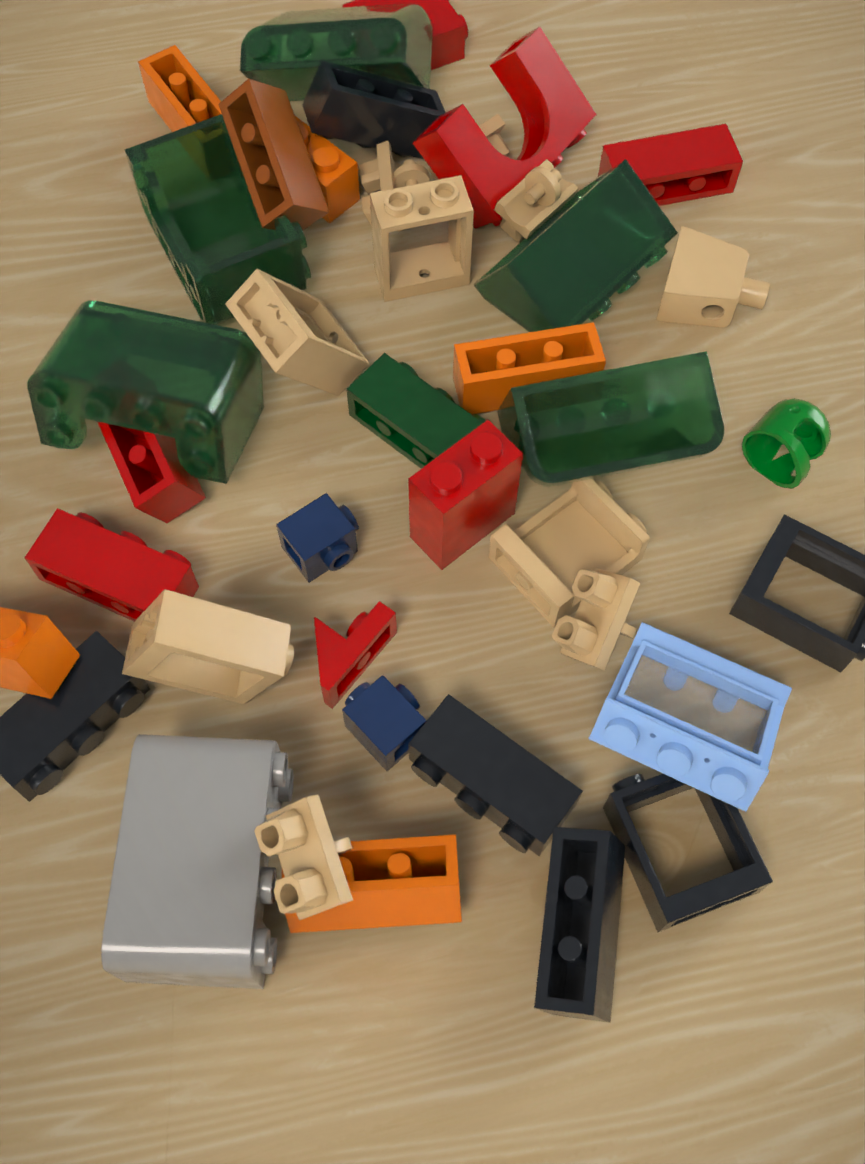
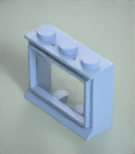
M642 622L603 704L589 739L746 812L769 773L768 766L780 721L792 688Z

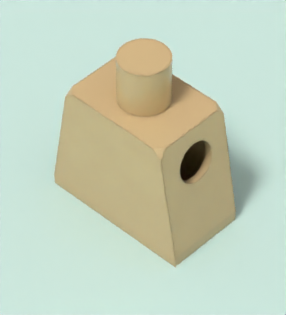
M681 226L656 320L725 328L730 325L737 304L763 309L769 292L770 282L744 277L749 259V253L746 249Z

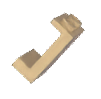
M581 470L574 475L572 486L567 492L513 531L505 524L494 532L490 538L488 558L551 626L555 628L558 619L565 615L570 616L578 610L582 599L573 595L572 585L579 570L594 571V568L623 575L642 560L650 538L640 519L631 513H626L613 500L605 484L599 480H593L584 470Z

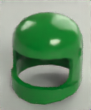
M795 398L782 400L770 408L744 436L742 442L744 457L754 470L777 486L793 489L799 486L807 477L811 467L810 460L817 459L827 449L831 438L830 425L824 413L812 403ZM785 445L789 453L774 459L781 446ZM794 470L796 471V476L791 475Z

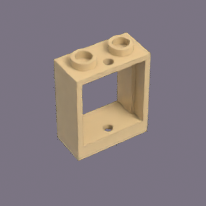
M461 175L370 193L374 269L384 302L470 285L474 210ZM449 220L447 242L390 253L389 232ZM423 273H426V274H428L429 276L426 277V278H423V277H421L420 275L423 274Z
M256 269L225 303L277 374L339 396L370 364L320 299L259 269ZM338 334L337 342L333 343V336Z
M164 589L132 624L122 674L245 704L289 672L294 656V648L289 644L291 625Z

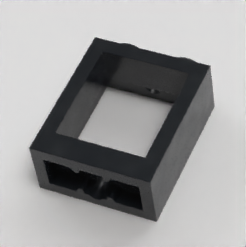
M784 514L729 614L841 673L854 658L861 662L865 658V555ZM785 557L864 596L844 638L763 597Z
M636 774L612 786L614 792L610 793L603 809L615 836L625 845L626 862L657 932L757 894L773 882L738 808L695 788L733 868V872L666 897L628 812L687 791L693 787L665 774L647 780L644 779L642 774Z

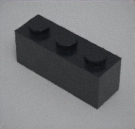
M321 60L302 104L311 133L321 135L326 139L335 138L356 143L363 148H376V144L389 141L393 153L402 157L412 156L421 159L424 158L413 145V142L439 116L446 113L436 90Z
M97 630L76 648L80 656L52 699L26 693L0 717V775L29 802L37 795H43L53 789L61 780L63 770L79 755L84 756L92 752L103 740L104 732L120 717L124 718L135 712L142 704L145 694L150 690L145 679L122 674L125 657Z
M449 694L408 744L409 760L413 762L411 769L417 776L433 787H437L441 783L455 793L457 796L454 800L462 810L478 820H481L483 816L487 817L501 828L499 835L502 839L521 853H526L530 849L540 856L552 840L553 827H561L576 807L583 790Z
M553 827L534 1008L552 1015L611 1023L625 845L609 830Z

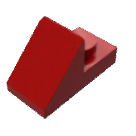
M380 601L369 613L361 612L353 620L346 633L347 639L314 617L320 686L324 703L332 709L397 633L396 612Z

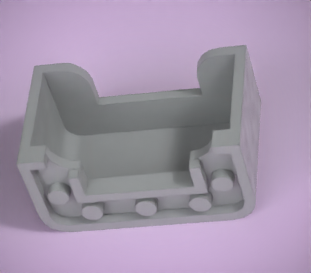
M139 734L136 737L131 753L102 938V965L106 972L128 983L264 989L265 974H274L277 959V938L271 937L270 928H267L263 922L264 904L274 903L275 895L273 890L277 881L276 867H268L269 857L260 851L254 831L258 825L267 821L266 815L281 809L282 802H291L294 782L293 769L288 768V754L280 751L277 741Z

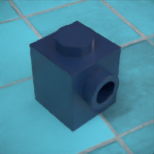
M327 493L276 524L281 547L308 583L328 570L336 571L341 569L358 552L356 531L359 530V525L354 515L345 505L338 507Z
M383 675L371 685L365 682L354 689L345 700L346 706L342 709L345 727L386 771H389L409 753V742L427 721L417 711L420 705L414 695L400 683L394 687Z

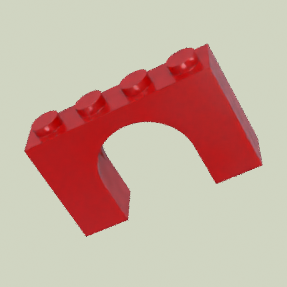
M540 26L515 40L490 65L516 104L522 118L524 141L517 160L504 156L492 146L464 104L439 116L413 142V145L438 179L462 176L474 210V229L490 223L495 227L499 226L503 218L494 210L497 202L519 184L531 170L538 167L546 159L553 164L554 168L558 166L563 160L561 153L585 137L587 132L584 128L597 115Z

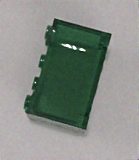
M222 114L125 149L136 190L147 220L206 329L235 318L225 303L256 269L302 291L307 288L306 279L311 278V272L302 254V249L307 248L304 232L297 221L291 223L285 215L275 218V230L262 228Z
M88 300L81 303L27 381V389L41 444L59 449H75L80 447L87 437L85 419L175 438L179 462L191 476L224 484L228 483L264 409L261 352L246 332L101 301Z

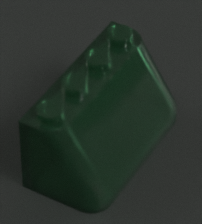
M414 3L284 12L251 29L245 35L241 44L240 72L249 79L286 90L289 101H304L321 60L430 89L432 23L425 10Z
M625 159L580 189L569 202L529 238H524L474 283V287L484 300L528 332L579 325L588 318L592 321L606 312L612 306L609 298L616 291L618 294H621L633 286L640 279L637 273L643 266L648 268L664 257L668 252L665 245L678 232Z
M707 351L513 387L509 390L497 411L501 432L523 453L522 468L532 481L546 487L700 458L715 450L724 437V423Z

